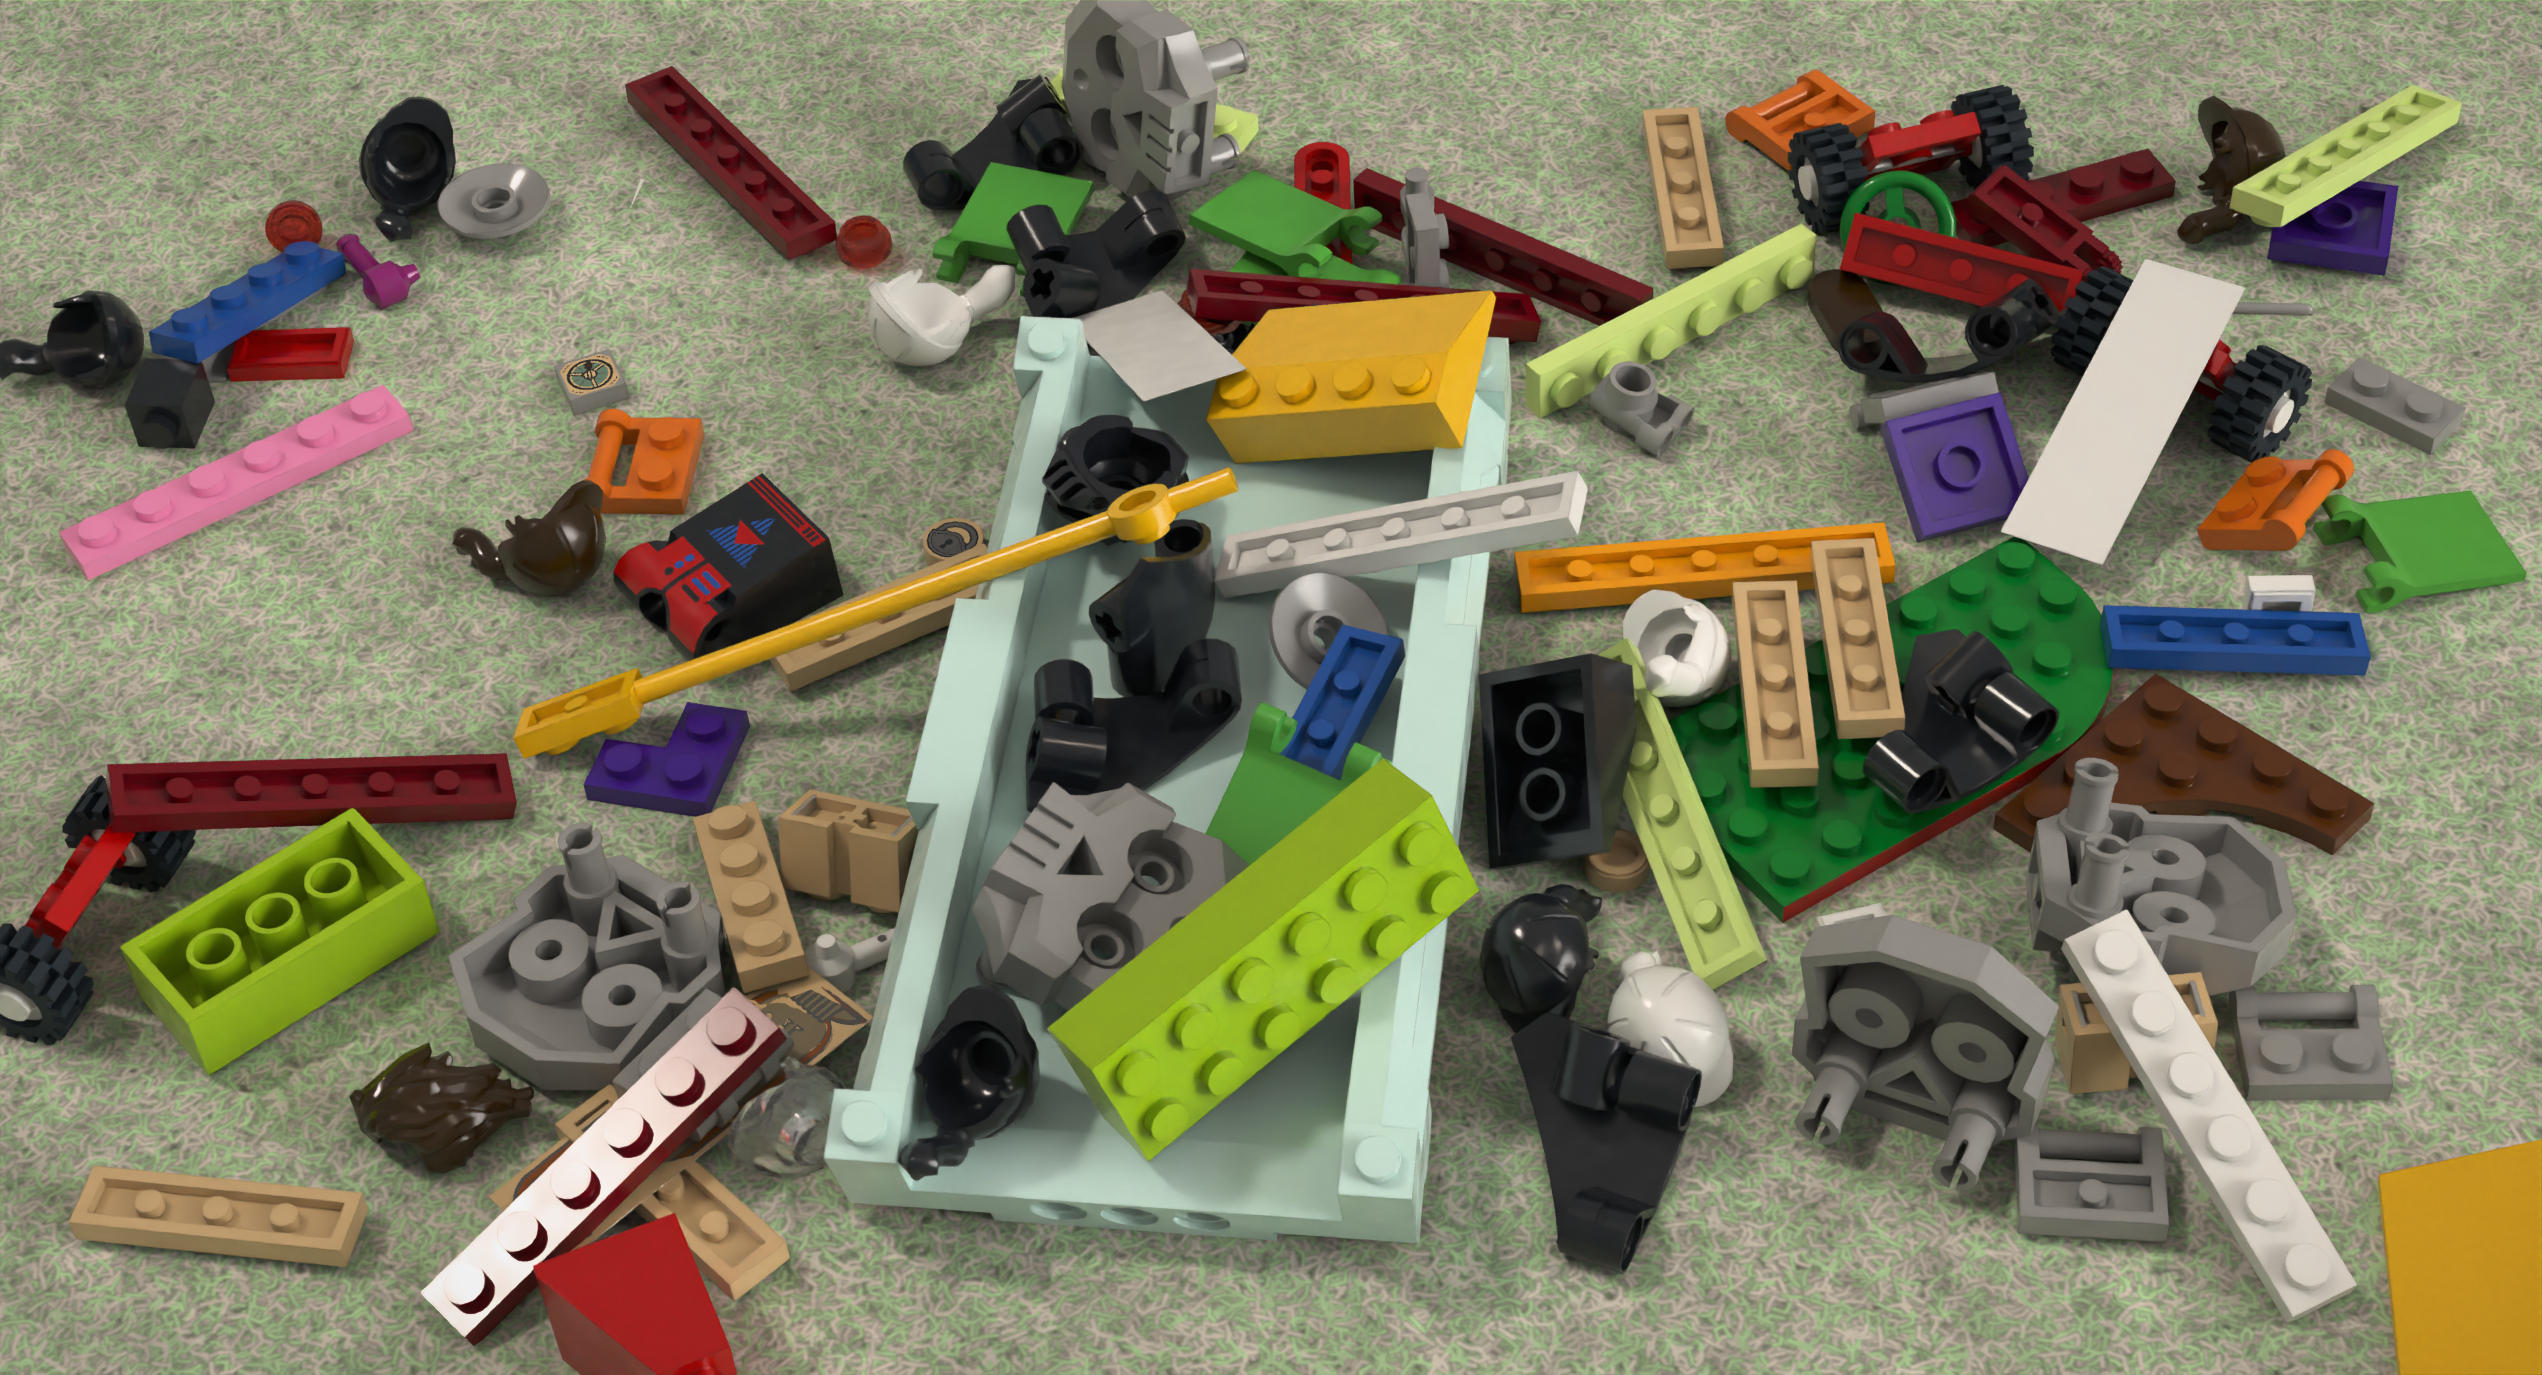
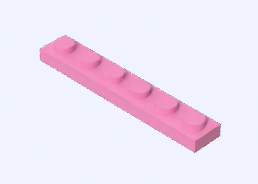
M383 384L368 392L360 393L354 398L322 413L308 417L300 423L267 438L255 441L247 447L212 463L200 466L192 472L155 489L145 491L137 497L100 514L90 516L82 522L60 531L61 540L64 548L86 579H93L413 431L410 416Z

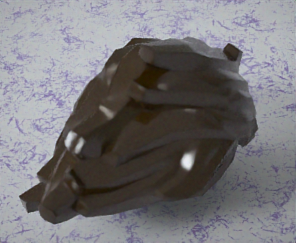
M428 1042L402 1054L362 1090L355 1089L349 1098L360 1130L369 1139L376 1143H380L382 1138L393 1143H408L414 1147L427 1171L444 1174L466 1166L467 1160L474 1156V1150L509 1119L529 1117L532 1112V1102L530 1100L534 1097V1089L530 1086L515 1089L512 1088L510 1078L506 1080L498 1079L502 1070L494 1063L472 1067L451 1066L453 1057L449 1051L430 1057L432 1049Z

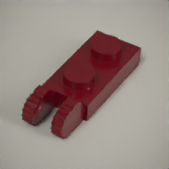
M2006 165L1998 167L1970 194L1964 205L1965 209L2029 257L2084 270L2081 281L2085 283L2087 281V274L2093 270L2098 271L2099 267L2104 266L2118 273L2122 272L2123 266L2121 265L2122 261L2119 259V255L2117 256L2115 251H2110L2106 244L2092 235L2094 231Z

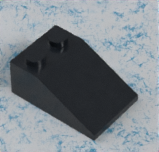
M1590 653L1479 674L1489 869L1501 870L1611 853L1636 734L1632 665Z

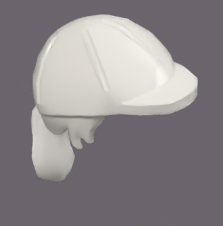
M993 265L985 272L981 280L964 295H956L950 289L937 283L917 282L923 273L921 268L917 269L915 273L909 270L889 282L879 283L875 281L868 287L871 293L868 317L872 336L878 347L896 362L911 366H929L943 362L960 348L963 339L969 332L972 321L979 320L993 310L1004 306L1015 290V269L1009 265Z
M1653 589L1644 593L1632 603L1623 620L1624 639L1628 638L1639 649L1646 666L1644 680L1646 688L1651 694L1659 698L1662 707H1689L1703 703L1716 694L1726 680L1731 665L1730 638L1716 615L1702 603L1684 598L1670 591Z
M1643 951L1638 953L1632 952L1622 962L1620 973L1616 979L1620 986L1613 995L1609 1009L1607 1032L1631 1041L1630 1047L1702 1071V1080L1695 1107L1704 1106L1715 1101L1726 1091L1731 1083L1734 1065V1052L1729 1039L1727 1015L1719 997L1704 980L1693 972L1678 967L1661 965V958L1657 951L1650 953Z

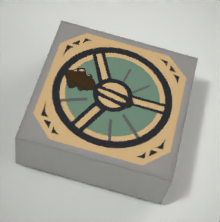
M610 349L554 366L557 381L574 416L629 399L627 384Z

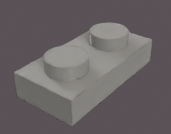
M2361 357L2327 388L2325 404L2429 455L2462 424L2465 407Z

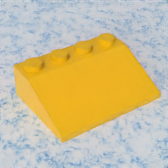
M1492 290L1268 310L1232 354L1246 370L1217 379L1206 420L1235 464L1434 450V447L1463 448L1496 297Z
M2542 1139L2379 1174L2377 1183L2398 1375H2542Z

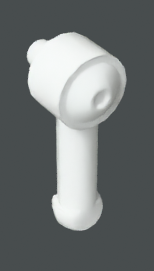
M895 928L851 946L835 939L831 934H823L804 952L807 965L842 993H845L855 983L856 972L888 959Z

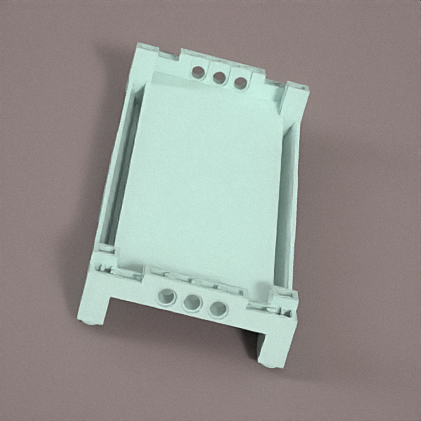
M1021 316L1013 371L1022 400L1011 440L1012 450L986 554L1071 524V522L1058 515L1045 500L1044 495L1049 490L1042 483V478L1054 453L1057 451L1058 442L1064 433L1099 415L1128 417L1133 422V427L1158 430L1172 436L1189 456L1186 470L1189 481L1227 467L1231 468L1237 482L1238 492L1182 511L1175 519L1195 520L1199 523H1204L1210 528L1214 575H1216L1227 535L1506 484L1508 467L1507 448L1512 400L1509 339L1487 337L1463 448L1434 447V450L1235 464L1206 420L1217 379L1143 402L1101 356H1090L1081 319ZM1132 540L1124 544L1118 542L1107 546L1099 541L978 585L975 599L956 598L906 798V804L918 830V836L867 1045L861 1055L853 1090L834 1088L824 1160L849 1202L991 1213L993 1219L997 1221L1275 1241H1277L1279 1233L1419 1243L1423 1190L1427 1179L1432 1120L1429 1082L1448 917L1149 1162L1103 1118L1047 1029L1068 1011L1056 1001L1040 1006L1012 987L998 989L1015 1001L1026 1023L1027 1030L1038 1048L1040 1080L1034 1103L1024 1116L1009 1129L995 1137L975 1140V1146L969 1148L967 1157L958 1167H939L938 1175L924 1176L920 1180L915 1181L899 1164L898 1159L901 1150L906 1145L919 1138H931L938 1135V1127L922 1103L923 1075L915 1071V1067L921 1062L920 1055L929 1044L938 1025L944 1019L949 1005L962 991L979 985L988 986L979 978L976 972V963L978 958L982 956L981 954L986 947V942L972 908L991 868L1031 814L1027 811L1025 765L1027 744L1035 722V673L1041 666L1050 661L1059 659L1074 660L1084 664L1090 670L1093 677L1094 698L1124 697L1119 695L1112 687L1107 644L1096 633L1090 621L1089 606L1130 576L1141 557H1156L1154 542L1139 545ZM1491 552L1382 570L1376 573L1343 577L1358 585L1372 598L1385 620L1388 635L1403 639L1406 655L1360 744L1382 754L1381 757L1390 760L1394 767L1433 796L1457 846L1459 845L1479 671V648ZM1215 584L1213 617L1205 639H1219L1229 643L1236 649L1239 659L1242 693L1241 709L1236 717L1202 748L1144 790V792L1174 809L1176 816L1173 822L1205 834L1243 755L1250 723L1259 704L1264 702L1285 711L1287 716L1292 718L1307 691L1296 683L1280 665L1270 641L1269 617L1271 608L1278 594L1284 588L1224 598ZM1314 635L1317 643L1325 650L1324 642ZM1142 876L1148 884L1160 886L1154 878ZM1091 949L1093 954L1098 958L1104 960L1110 959L1109 955L1105 951L1101 949Z

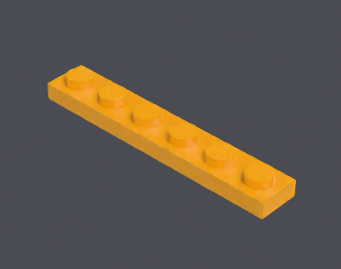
M1885 522L1514 552V572L1521 613L1632 604L1641 595L1653 589L1675 592L1688 599L1732 596L1733 582L1797 581L1798 591L1814 590L1810 562L1811 541L1874 538L1882 584L1894 583L1896 565Z

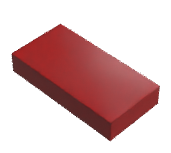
M351 327L252 330L234 342L227 367L231 382L345 378L354 344Z

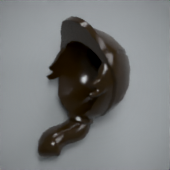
M2215 96L2204 99L2198 108V121L2211 149L2213 159L2209 163L2207 170L2199 175V180L2205 182V184L2198 185L2197 188L2201 191L2214 189L2212 202L2216 207L2189 214L2183 220L2177 230V234L2182 241L2190 244H2199L2204 238L2231 230L2239 224L2243 213L2230 209L2233 187L2286 157L2280 135L2271 123L2255 112L2238 107L2231 108L2227 103Z
M583 480L573 484L542 519H525L517 515L515 516V525L507 519L505 526L513 537L501 541L498 549L483 532L468 527L456 529L453 534L452 544L455 546L458 554L470 555L481 574L494 580L505 579L513 581L519 588L534 595H566L586 584L596 573L603 560L606 544L604 523L600 515L603 490L596 483L590 480Z

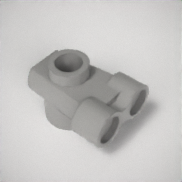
M1631 361L1618 363L1595 387L1589 400V406L1603 415V421L1608 428L1615 432L1630 433L1635 437V444L1660 457L1668 448L1673 438L1679 436L1690 423L1695 408L1672 394L1666 397L1656 392L1657 380L1654 373L1648 367Z

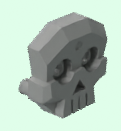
M1081 0L1066 18L1062 90L1077 138L1083 148L1086 164L1106 172V180L1129 198L1144 191L1160 190L1166 194L1169 201L1182 197L1193 188L1208 185L1210 175L1236 168L1240 164L1237 158L1241 157V152L1234 137L1225 133L1213 139L1218 90L1215 80L1234 74H1241L1249 69L1250 65L1246 62L1250 61V55L1245 43L1240 38L1233 37L1225 42L1200 49L1195 32L1191 27L1167 9L1158 12L1147 0Z
M2084 758L2076 762L2074 768L2075 777L2068 808L2062 810L2060 814L2038 820L2036 823L2026 875L2033 950L2062 952L2061 947L2066 938L2122 911L2128 910L2167 975L2201 972L2209 996L2251 987L2286 956L2296 919V912L2286 863L2281 857L2234 817L2149 814L2142 806L2112 803L2114 786L2119 776L2117 767L2106 760L2098 758Z
M1053 782L1039 801L1037 807L1034 808L1026 819L1022 828L1018 830L1009 846L1005 848L991 868L973 905V913L986 942V947L981 954L982 956L977 960L976 972L979 978L988 986L996 989L1012 987L1040 1006L1056 1001L1069 1011L1249 865L1222 840L1173 822L1176 813L1172 807L1130 783H1126L1119 789L1090 795H1070ZM1142 876L1154 878L1160 886L1148 884ZM1091 949H1101L1105 951L1109 955L1110 959L1104 960L1098 958L1093 954Z
M590 823L572 824L560 833L557 842L559 850L563 854L565 865H553L547 868L513 898L516 909L514 912L448 956L475 1046L543 1090H602L609 1084L614 1087L612 1080L706 988L722 998L725 996L720 962L721 954L726 951L721 912L701 901L699 889L696 886L690 889L691 883L687 881L671 883L624 854L605 858L600 830L596 827L592 831L593 827ZM630 1002V1003L627 1004V1005L618 1006V1005H620V1004Z
M1896 915L1814 928L1800 956L1806 998L1795 1018L1792 1056L1813 1075L1815 1084L1803 1109L1799 1111L1796 1117V1128L1803 1136L1813 1141L1822 1121L1826 1125L1819 1138V1143L1832 1144L1837 1141L1843 1122L1849 1110L1852 1109L1944 1140L1945 1144L1941 1153L1932 1166L1933 1175L1941 1184L1949 1188L1959 1166V1169L1963 1172L1957 1183L1956 1190H1972L1979 1180L1980 1170L1991 1147L1999 1144L2001 1141L2030 1136L2048 1094L2054 1056L2046 1036L2059 1009V1005L1992 946Z

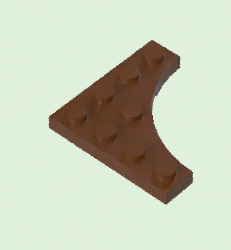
M2155 673L1995 813L1993 829L2031 853L2037 821L2060 814L2062 810L2068 808L2075 777V764L2084 758L2103 759L2117 767L2119 776L2114 786L2112 803L2142 806L2147 812H2153V814L2205 816L2208 809L2253 816V824L2289 834L2316 846L2330 855H2333L2371 819L2374 803Z

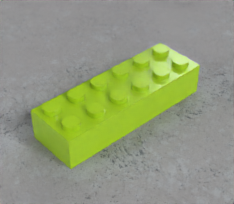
M1383 758L1047 1029L1103 1118L1149 1162L1480 890L1433 796Z

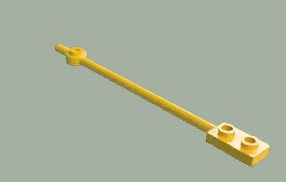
M1227 467L1169 489L1163 484L1141 486L1123 494L1109 506L1107 511L657 673L643 677L639 669L635 668L526 707L522 711L513 739L524 759L546 752L548 755H557L571 749L580 739L602 731L607 735L626 730L640 718L643 706L646 703L1115 535L1121 540H1134V543L1139 545L1154 542L1168 533L1170 530L1169 524L1175 519L1177 513L1238 492L1235 476L1231 468Z

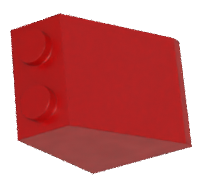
M675 1213L532 1265L562 1360L580 1375H737L730 1345Z

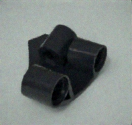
M1041 74L1033 79L1018 80L1008 98L996 106L998 113L971 142L954 154L940 141L927 140L914 145L904 157L903 169L921 204L934 210H964L991 162L1062 176L1072 172L1082 159L1083 148L1065 118L1069 115V112L1051 81Z
M1160 190L1144 191L1133 196L1096 231L1065 235L1053 209L1048 205L1029 206L1012 216L1006 227L1026 271L1023 280V293L1033 317L1074 318L1133 300L1180 252L1179 250L1186 240L1185 233L1166 194Z
M2026 279L2000 298L1977 309L1968 318L1965 326V339L1973 353L1924 358L1903 325L1893 315L1886 312H1873L1848 324L1841 331L1837 341L1838 354L1841 361L1849 369L1857 373L1886 380L1926 382L1960 377L1991 365L2055 327L2059 315H2065L2067 308L2059 312L2046 291L2034 280ZM1865 329L1872 330L1879 336L1882 348L1881 353L1873 352L1869 347H1866L1864 342Z
M1187 519L1172 521L1169 524L1170 530L1168 533L1154 541L1156 557H1141L1130 576L1089 606L1090 621L1096 633L1107 644L1112 687L1121 696H1141L1163 691L1180 654L1186 646L1206 638L1215 605V575L1211 530L1204 523Z
M1958 629L1917 635L1902 693L1905 728L1904 730L1889 732L1876 742L1865 758L1862 773L1907 813H1919L1937 809L1978 792L2023 762L2050 737L2057 725L2059 712L2051 703L2013 673V668L2003 653L1981 633L1974 630L1968 636H1965Z
M1219 639L1195 641L1186 646L1180 654L1164 691L1121 698H1094L1092 674L1080 662L1059 659L1041 666L1034 676L1035 722L1030 732L1026 751L1027 811L1031 813L1037 807L1039 801L1053 782L1070 795H1090L1119 789L1126 783H1130L1144 791L1174 770L1224 729L1240 711L1242 693L1239 659L1236 649L1229 643Z
M1546 1012L1514 1034L1511 1040L1526 1082L1544 1149L1555 1207L1558 1237L1556 1243L1559 1252L1624 1274L1652 1221L1674 1169L1697 1102L1702 1071L1630 1047L1631 1041L1619 1035Z

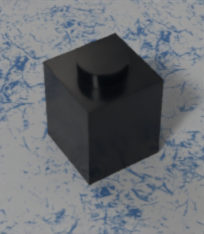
M146 358L124 406L139 447L195 449L215 400L202 361L196 364L179 359Z

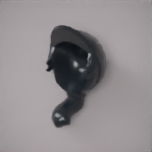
M420 96L408 97L392 107L371 129L362 145L359 156L360 175L372 198L381 205L380 209L382 210L374 216L373 222L390 243L399 239H411L412 227L409 219L411 212H416L435 203L454 175L456 157L450 118L447 110L430 98Z
M87 290L81 295L53 304L54 308L63 309L51 319L47 342L43 345H36L16 338L0 342L1 380H4L12 373L43 376L55 371L64 381L71 384H82L84 387L91 389H104L126 378L140 361L144 350V333H142L143 328L138 316L122 299L109 292Z
M1558 884L1546 888L1543 894L1532 893L1521 896L1505 905L1490 921V927L1486 928L1480 952L1483 978L1489 995L1498 1004L1502 1017L1515 1034L1546 1012L1570 1018L1575 1008L1577 992L1583 977L1589 969H1594L1595 963L1593 958L1597 959L1599 957V952L1589 947L1586 923L1598 915L1602 906L1601 897L1590 895L1584 889L1577 890L1572 885Z
M979 985L962 991L949 1005L944 1019L938 1025L929 1044L920 1055V1064L915 1067V1071L923 1075L922 1103L938 1127V1135L935 1137L919 1138L901 1150L898 1162L915 1181L920 1180L924 1176L938 1175L939 1167H958L967 1157L969 1148L975 1146V1140L995 1137L1009 1129L1024 1116L1034 1103L1040 1080L1039 1052L1036 1042L1028 1032L1026 1023L1015 1001L1003 991L992 986Z

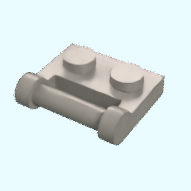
M2351 985L2349 992L2257 993L2254 986L2230 991L2229 1012L2246 1101L2390 1099L2393 1080L2378 1017V994L2374 985ZM2259 1020H2351L2352 1029H2260Z
M2036 1122L2030 1136L2013 1139L2018 1234L2166 1242L2169 1214L2163 1133L2161 1128L2138 1127L2137 1134L2039 1129L2038 1122ZM2040 1157H2042V1158H2060V1159L2116 1161V1162H2135V1163H2137V1164H2129V1163H2110V1162H2092V1161H2073V1160H2055V1159H2040Z

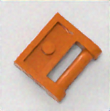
M1814 69L1799 76L1795 85L1750 108L1744 105L1728 112L1725 117V124L1729 134L1738 141L1744 142L1748 140L1785 169L1791 170L1792 165L1788 162V152H1792L1789 142L1790 139H1794L1793 135L1795 133L1841 123L1842 125L1846 124L1849 127V133H1854L1857 138L1874 129L1876 111L1824 73Z
M612 408L602 411L598 416L595 427V434L598 438L588 478L584 479L596 483L603 490L600 513L684 514L704 437L702 419L673 417L640 418L630 417L626 412ZM621 445H636L626 485L612 486L611 482Z
M2328 449L2318 459L2281 460L2279 457L2269 456L2254 460L2197 528L2203 547L2209 550H2291L2304 536L2306 531L2305 523L2331 491L2341 489L2353 476L2355 469L2351 458L2340 450Z

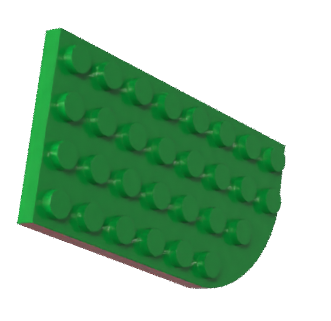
M2012 537L1886 604L1901 696L1917 635L1958 629L1962 634L1968 636L1975 630L1988 638L2003 653L2012 666L2014 674L2051 703L2059 712L2057 725L2043 745L2004 776L1978 792L1937 809L1919 813H1907L1862 773L1865 758L1870 749L1882 737L1838 739L1822 639L1805 648L1819 766L1817 786L1750 787L1740 683L1668 721L1731 873L1782 923L2030 784L2102 720L2108 704L2113 668H2108L2100 629L2101 614L2093 600L2081 586L2026 540Z

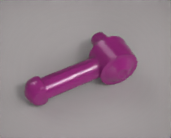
M345 234L336 243L338 252L344 254L345 262H349L363 278L365 296L369 301L376 304L380 310L407 299L410 285L420 279L419 271L414 264L399 266L390 260L380 264L360 243L359 237L356 234Z

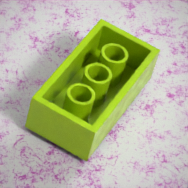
M351 808L120 946V949L142 1001L209 1076L437 935L440 931L424 880L354 808Z

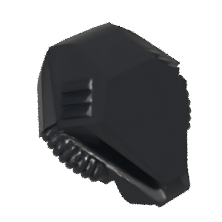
M1095 416L1088 419L1082 425L1067 430L1060 438L1057 451L1054 453L1042 478V483L1049 490L1044 495V498L1058 515L1074 523L1107 511L1117 498L1138 487L1149 484H1163L1169 489L1188 482L1189 478L1186 470L1189 456L1177 441L1165 432L1133 427V422L1124 416ZM1117 535L1101 540L1107 546L1118 542L1124 544L1132 541L1121 540Z

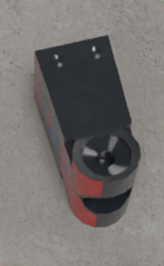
M763 473L672 529L668 541L654 540L645 542L628 550L618 560L613 571L614 584L646 619L668 632L670 643L687 661L790 625L844 595L829 537Z

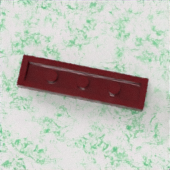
M2149 149L2131 152L2126 155L2027 181L2080 222L2173 197L2176 183L2175 179ZM1968 198L1951 202L1956 218V236L1958 239L1990 247L2009 242L1964 208Z

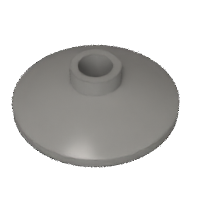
M508 163L490 164L469 170L453 179L440 194L438 210L444 225L459 235L478 239L499 238L517 233L535 223L546 211L550 201V193L546 180L531 168Z
M1311 573L1301 576L1288 584L1278 594L1271 608L1269 635L1273 651L1286 673L1306 690L1310 686L1342 624L1388 635L1385 620L1372 598L1358 585L1338 575ZM1314 635L1324 642L1325 650L1317 643Z

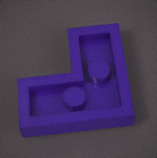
M687 702L666 747L605 739L583 784L587 800L694 817L711 813L750 728L747 711Z

